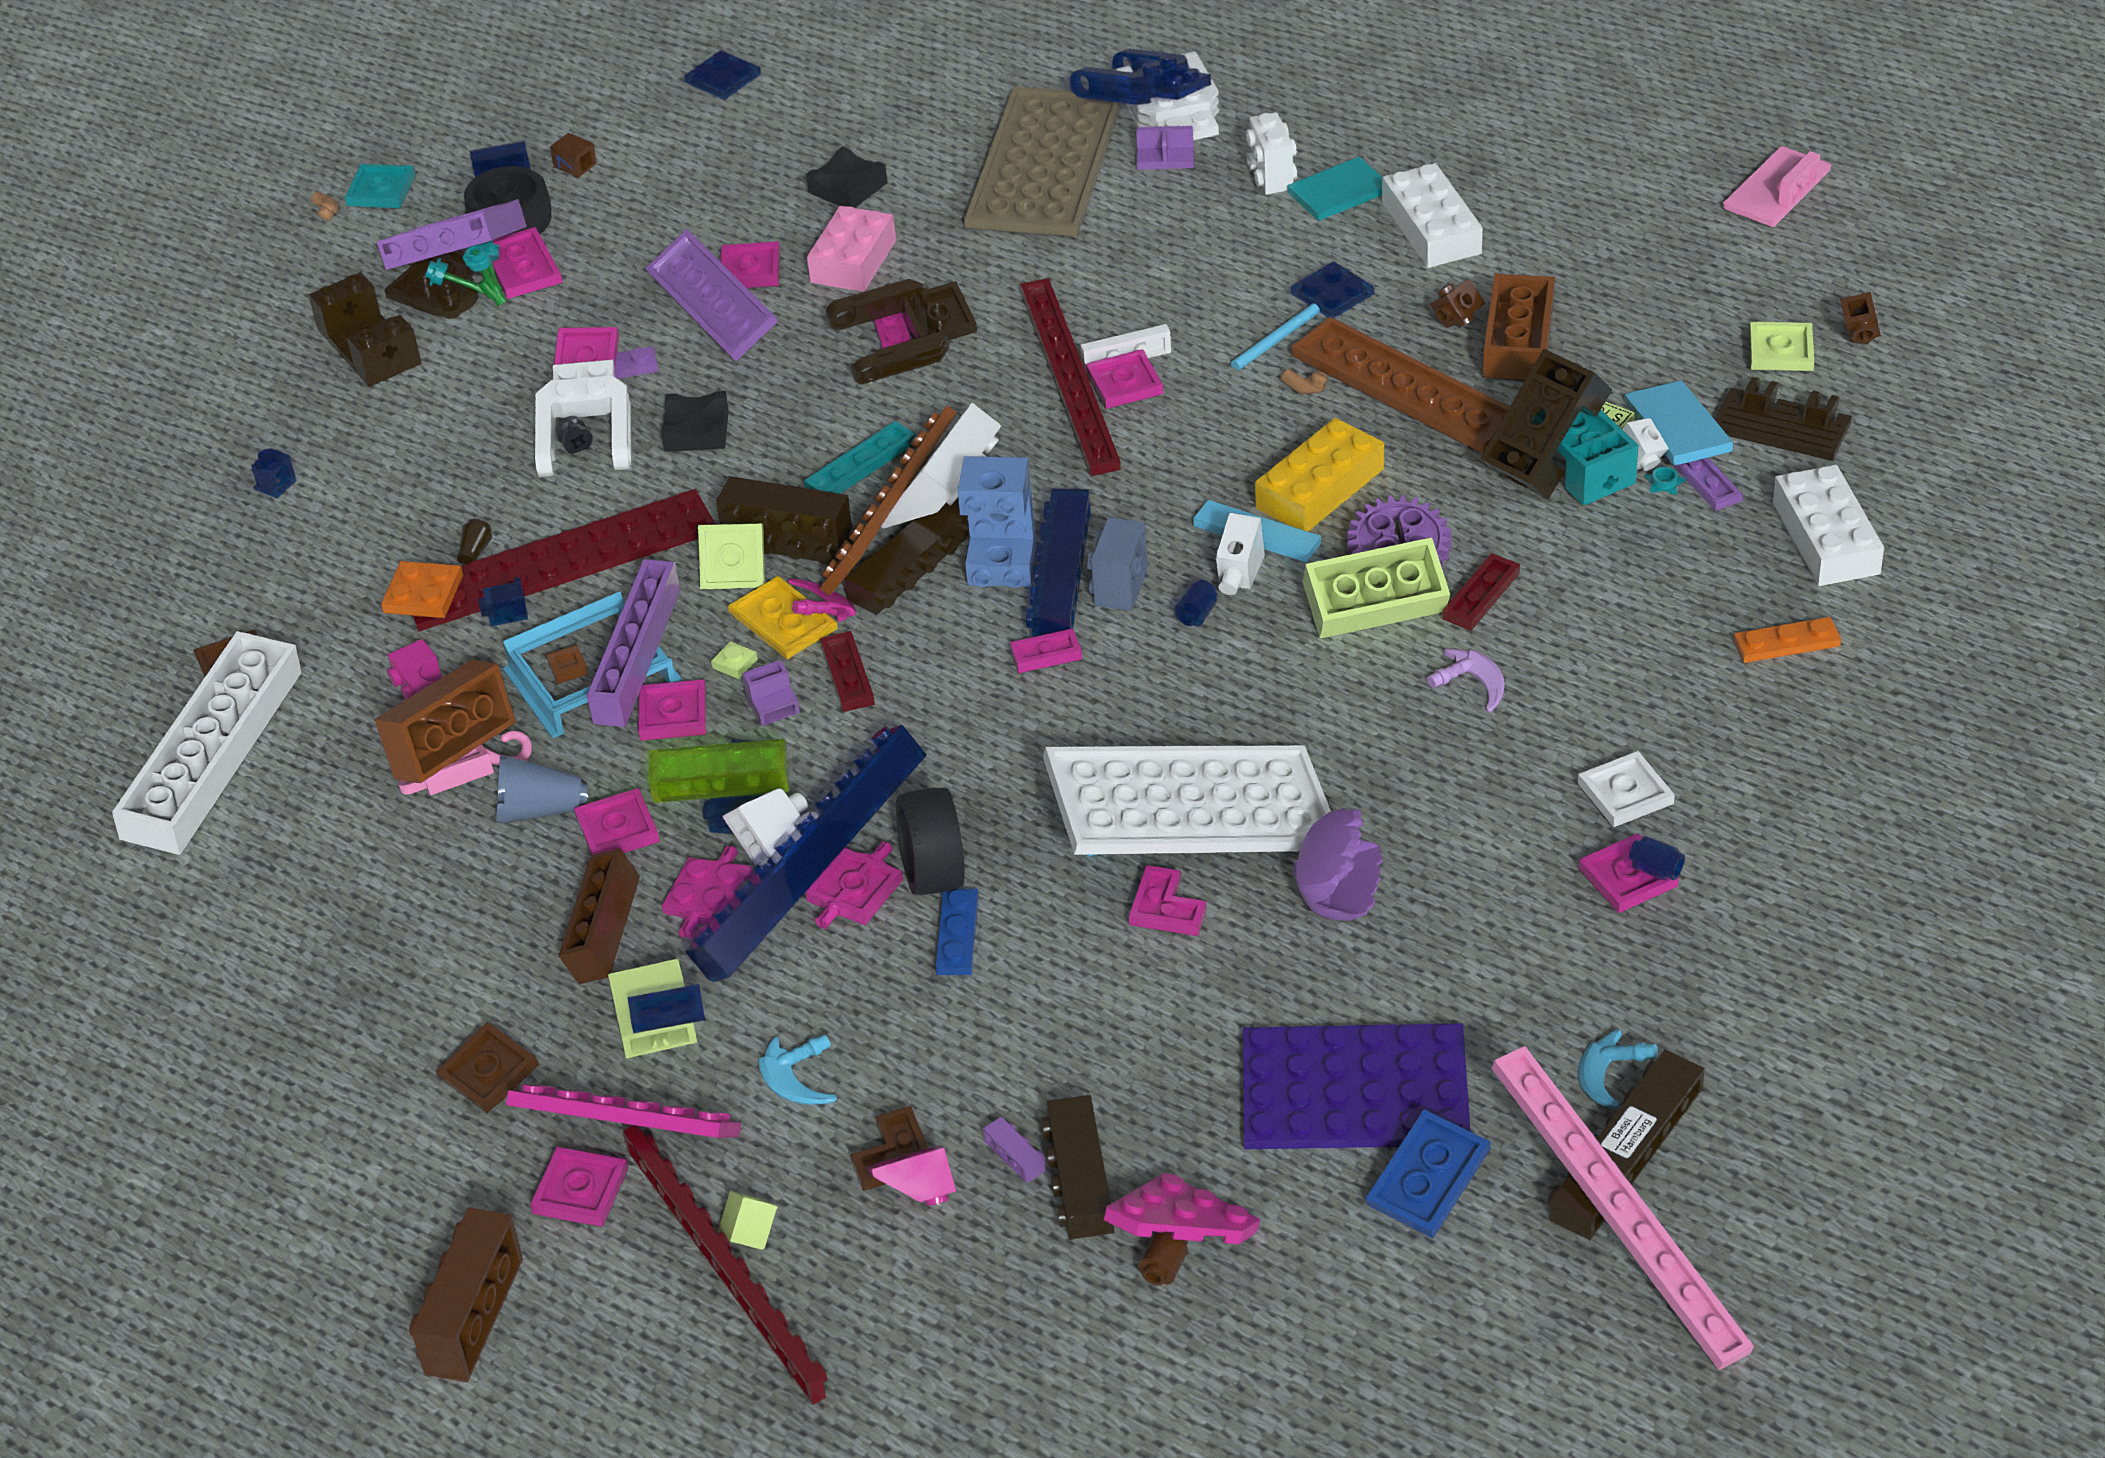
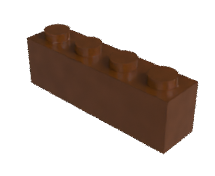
M621 849L590 856L558 956L578 984L609 978L608 974H611L640 879L639 874Z

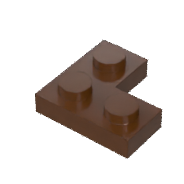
M911 1106L876 1116L877 1127L884 1144L851 1154L852 1165L862 1191L886 1184L868 1174L867 1166L928 1148Z

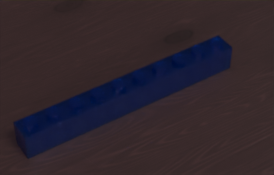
M903 725L891 729L884 727L875 733L871 738L874 743L854 756L852 759L854 765L835 777L833 780L835 786L830 791H825L813 802L815 808L796 820L793 825L796 829L791 834L782 837L773 847L776 851L770 857L762 859L753 868L755 874L750 880H744L733 890L735 896L731 901L723 903L713 912L712 916L714 919L709 925L702 926L692 935L693 943L684 952L709 981L716 982L729 978L927 756Z

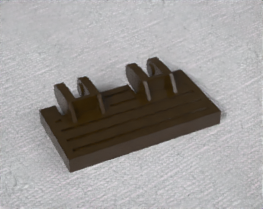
M1758 377L1751 378L1745 391L1735 388L1729 390L1715 418V421L1729 437L1834 461L1851 425L1852 416L1839 413L1836 420L1833 421L1839 404V396L1831 395L1825 409L1817 407L1821 397L1820 392L1814 390L1811 392L1805 407L1804 404L1778 399L1773 407L1772 404L1778 391V382L1771 381L1764 395L1757 393L1760 387V378Z

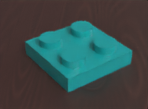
M360 164L345 195L347 206L401 208L416 176L414 166Z

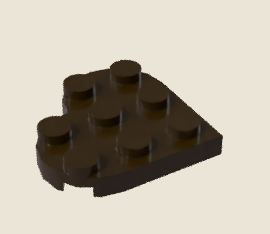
M462 250L416 261L385 288L386 298L447 319L457 318L461 313L473 307L479 298V294L474 289L447 279L443 280L441 286L434 283L431 286L429 285L430 279L425 277L430 262L436 263L438 258H441V262L449 264L447 273L474 282L472 277L475 272L466 266L463 260L465 252Z

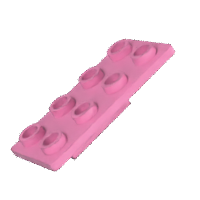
M1781 146L1724 202L1723 209L1774 227L1831 170V164L1820 160V154L1810 151L1806 155Z

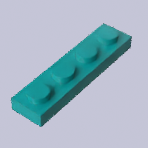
M894 421L805 479L804 486L807 489L841 494L905 452L908 447L911 448L910 442L916 433Z

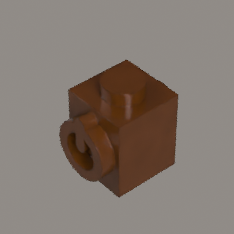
M1871 291L1840 299L1850 342L1867 345L1876 337L1881 336Z

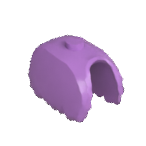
M1340 808L1334 812H1328L1320 818L1307 832L1301 845L1298 861L1294 863L1297 887L1311 911L1325 919L1354 920L1366 915L1368 909L1373 908L1375 904L1373 895L1378 889L1377 885L1381 880L1379 877L1381 870L1378 865L1383 863V857L1380 853L1379 845L1359 839L1361 832L1358 828L1363 826L1359 809L1347 810Z

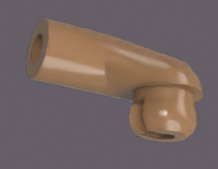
M319 191L313 194L312 203L321 207L318 210V216L327 221L332 220L333 215H336L339 209L337 200Z
M1287 369L1281 376L1283 383L1302 395L1322 392L1326 388L1325 383L1328 380L1327 375L1321 371L1313 372L1311 378H1303L1293 370Z

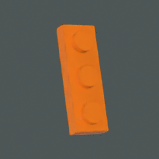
M1831 617L1734 633L1733 640L1744 663L1839 647L1841 645V637Z

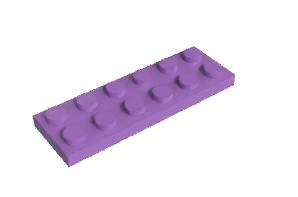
M688 229L645 268L735 361L743 356L779 321Z

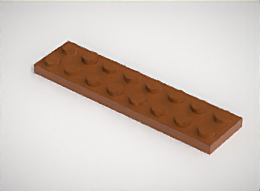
M1329 317L1291 346L1293 357L1481 453H1484L1510 408L1482 392L1332 317Z
M947 405L940 414L934 411L924 425L927 431L923 429L918 431L910 442L914 448L908 447L898 460L902 465L901 468L897 465L893 468L886 478V481L890 484L888 486L883 484L873 497L877 501L876 505L871 502L861 515L864 523L858 521L848 534L852 541H844L835 554L839 560L835 561L832 559L823 571L822 575L826 579L819 589L828 596L834 592L859 561L957 412Z

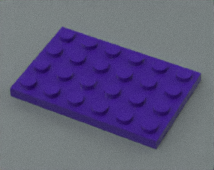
M1463 1023L1243 1027L1244 1149L1399 1147L1424 1109L1470 1131Z

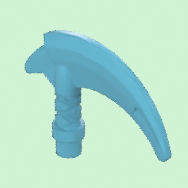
M1620 1029L1605 1035L1597 1043L1591 1042L1584 1051L1578 1068L1579 1081L1587 1096L1594 1102L1613 1109H1618L1620 1103L1612 1098L1605 1088L1604 1076L1611 1061L1630 1059L1641 1062L1647 1061V1059H1657L1658 1047L1656 1044L1636 1043L1635 1046H1617L1616 1043L1622 1036Z
M825 1034L817 1038L813 1037L807 1040V1043L791 1051L780 1048L778 1037L772 1039L765 1056L759 1058V1068L762 1078L773 1092L784 1099L801 1104H826L837 1100L834 1094L815 1092L802 1085L794 1076L791 1068L796 1062L798 1063L811 1057V1055L817 1056L822 1051L830 1048V1042Z

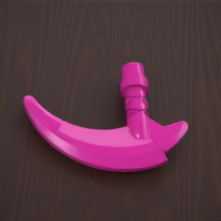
M789 579V584L805 588L824 600L819 602L812 601L811 599L794 601L792 604L794 614H832L837 616V621H844L856 614L854 605L840 593L834 591L828 596L819 589L821 587L820 584L801 579Z

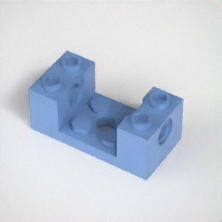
M964 456L958 486L960 515H968L970 541L965 563L968 585L979 587H1031L1037 550L1029 459L1023 457Z

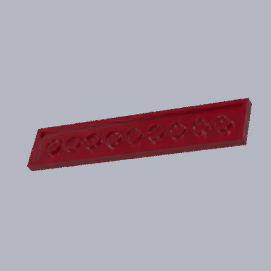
M696 489L682 492L648 505L624 511L620 514L462 565L463 577L445 618L412 615L411 617L418 632L697 540L699 539L698 525H716Z

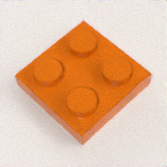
M400 561L381 603L383 613L445 618L463 577L461 566Z

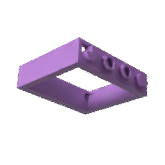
M516 199L420 226L377 241L385 269L387 270L488 242L527 226L519 200Z

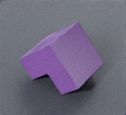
M781 660L742 673L746 700L761 726L800 713L798 699L790 687L788 671Z

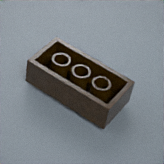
M729 476L716 499L720 524H763L765 555L776 554L788 556L795 560L806 559L818 561L821 564H829L832 559L835 561L839 560L835 554L844 541H852L848 537L853 528L849 498L845 494Z

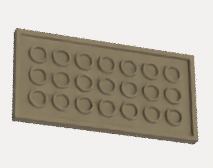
M1013 87L964 218L965 228L1078 237L1122 105V94Z

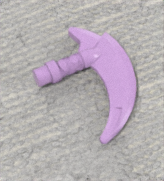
M1445 649L1444 655L1455 660V663L1444 669L1440 668L1434 671V674L1427 677L1428 684L1432 688L1439 685L1443 686L1449 683V680L1469 672L1476 676L1486 687L1489 697L1486 711L1492 712L1501 701L1505 686L1503 675L1498 666L1489 657L1474 649L1470 651Z

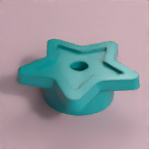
M1659 467L1652 474L1644 476L1652 483L1649 490L1650 493L1665 491L1676 495L1677 486L1686 481V478L1678 477L1677 471L1670 467Z

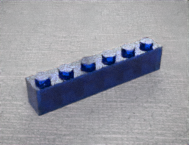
M1052 488L1050 501L1044 502V520L1047 521L1041 522L1040 539L1043 543H1038L1037 562H1040V564L1034 565L1033 582L1036 586H1031L1030 606L1033 607L1027 608L1026 627L1032 628L1033 637L1074 628L1091 515L1089 489Z

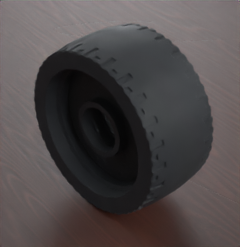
M505 166L488 170L476 176L464 191L466 213L518 199L527 227L509 234L536 227L539 234H541L549 226L552 218L550 196L543 177L538 172L526 167Z
M927 788L898 795L896 798L898 838L902 862L912 894H935L963 887L965 879L963 845L957 812L949 789Z

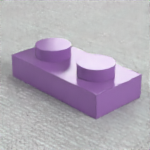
M654 347L636 348L617 353L616 379L658 372Z

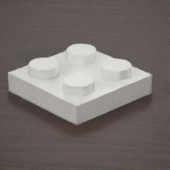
M1639 751L1578 774L1579 786L1613 828L1674 804L1675 794Z

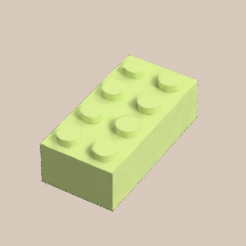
M1432 538L1308 563L1305 565L1302 581L1320 639L1443 613V609L1448 605L1450 592Z

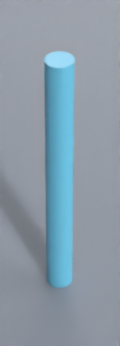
M1312 303L1231 361V367L1238 371L1316 316L1320 312L1318 305Z

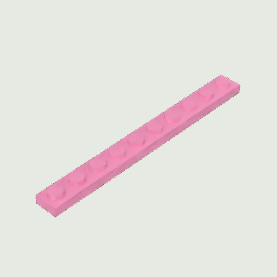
M1526 1046L1494 1060L1491 1069L1717 1369L1721 1370L1750 1355L1754 1348L1753 1344Z

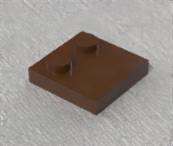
M486 1022L436 1073L441 1080L485 1113H488L507 1097L508 1090H514L539 1063L534 1055Z

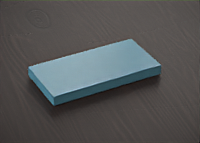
M1682 380L1624 394V402L1630 411L1635 412L1637 420L1651 418L1669 448L1664 454L1673 465H1680L1733 451V441Z

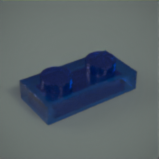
M699 984L628 997L634 1034L706 1020Z

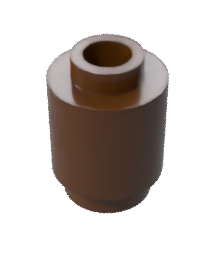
M1172 1232L1155 1233L1138 1264L1139 1271L1144 1279L1156 1286L1171 1284L1188 1253V1240L1173 1239L1171 1236Z

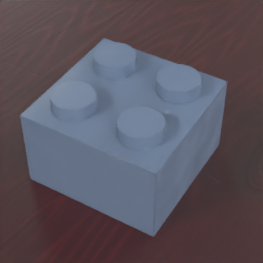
M1108 517L1103 530H1098L1095 551H1090L1087 564L1088 570H1092L1089 592L1094 594L1095 606L1133 610L1148 570L1145 522Z

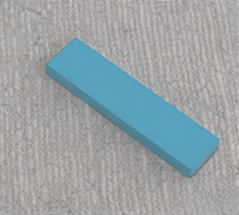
M1207 500L1193 518L1195 527L1223 535L1229 513L1261 518L1264 549L1306 563L1321 545L1320 535L1211 500Z

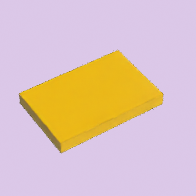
M780 576L773 578L728 605V612L786 659L838 629L837 622L825 613L811 615L794 614L792 610L793 602L802 601L807 598Z

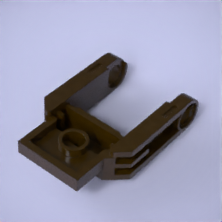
M906 279L835 300L826 308L825 312L831 327L836 330H843L894 314L904 313V320L913 340L876 350L875 354L862 357L854 364L852 363L850 369L856 382L861 385L941 362L949 349V340L977 332V323L956 281L926 289L923 288L922 283ZM848 311L846 314L836 317L839 313Z

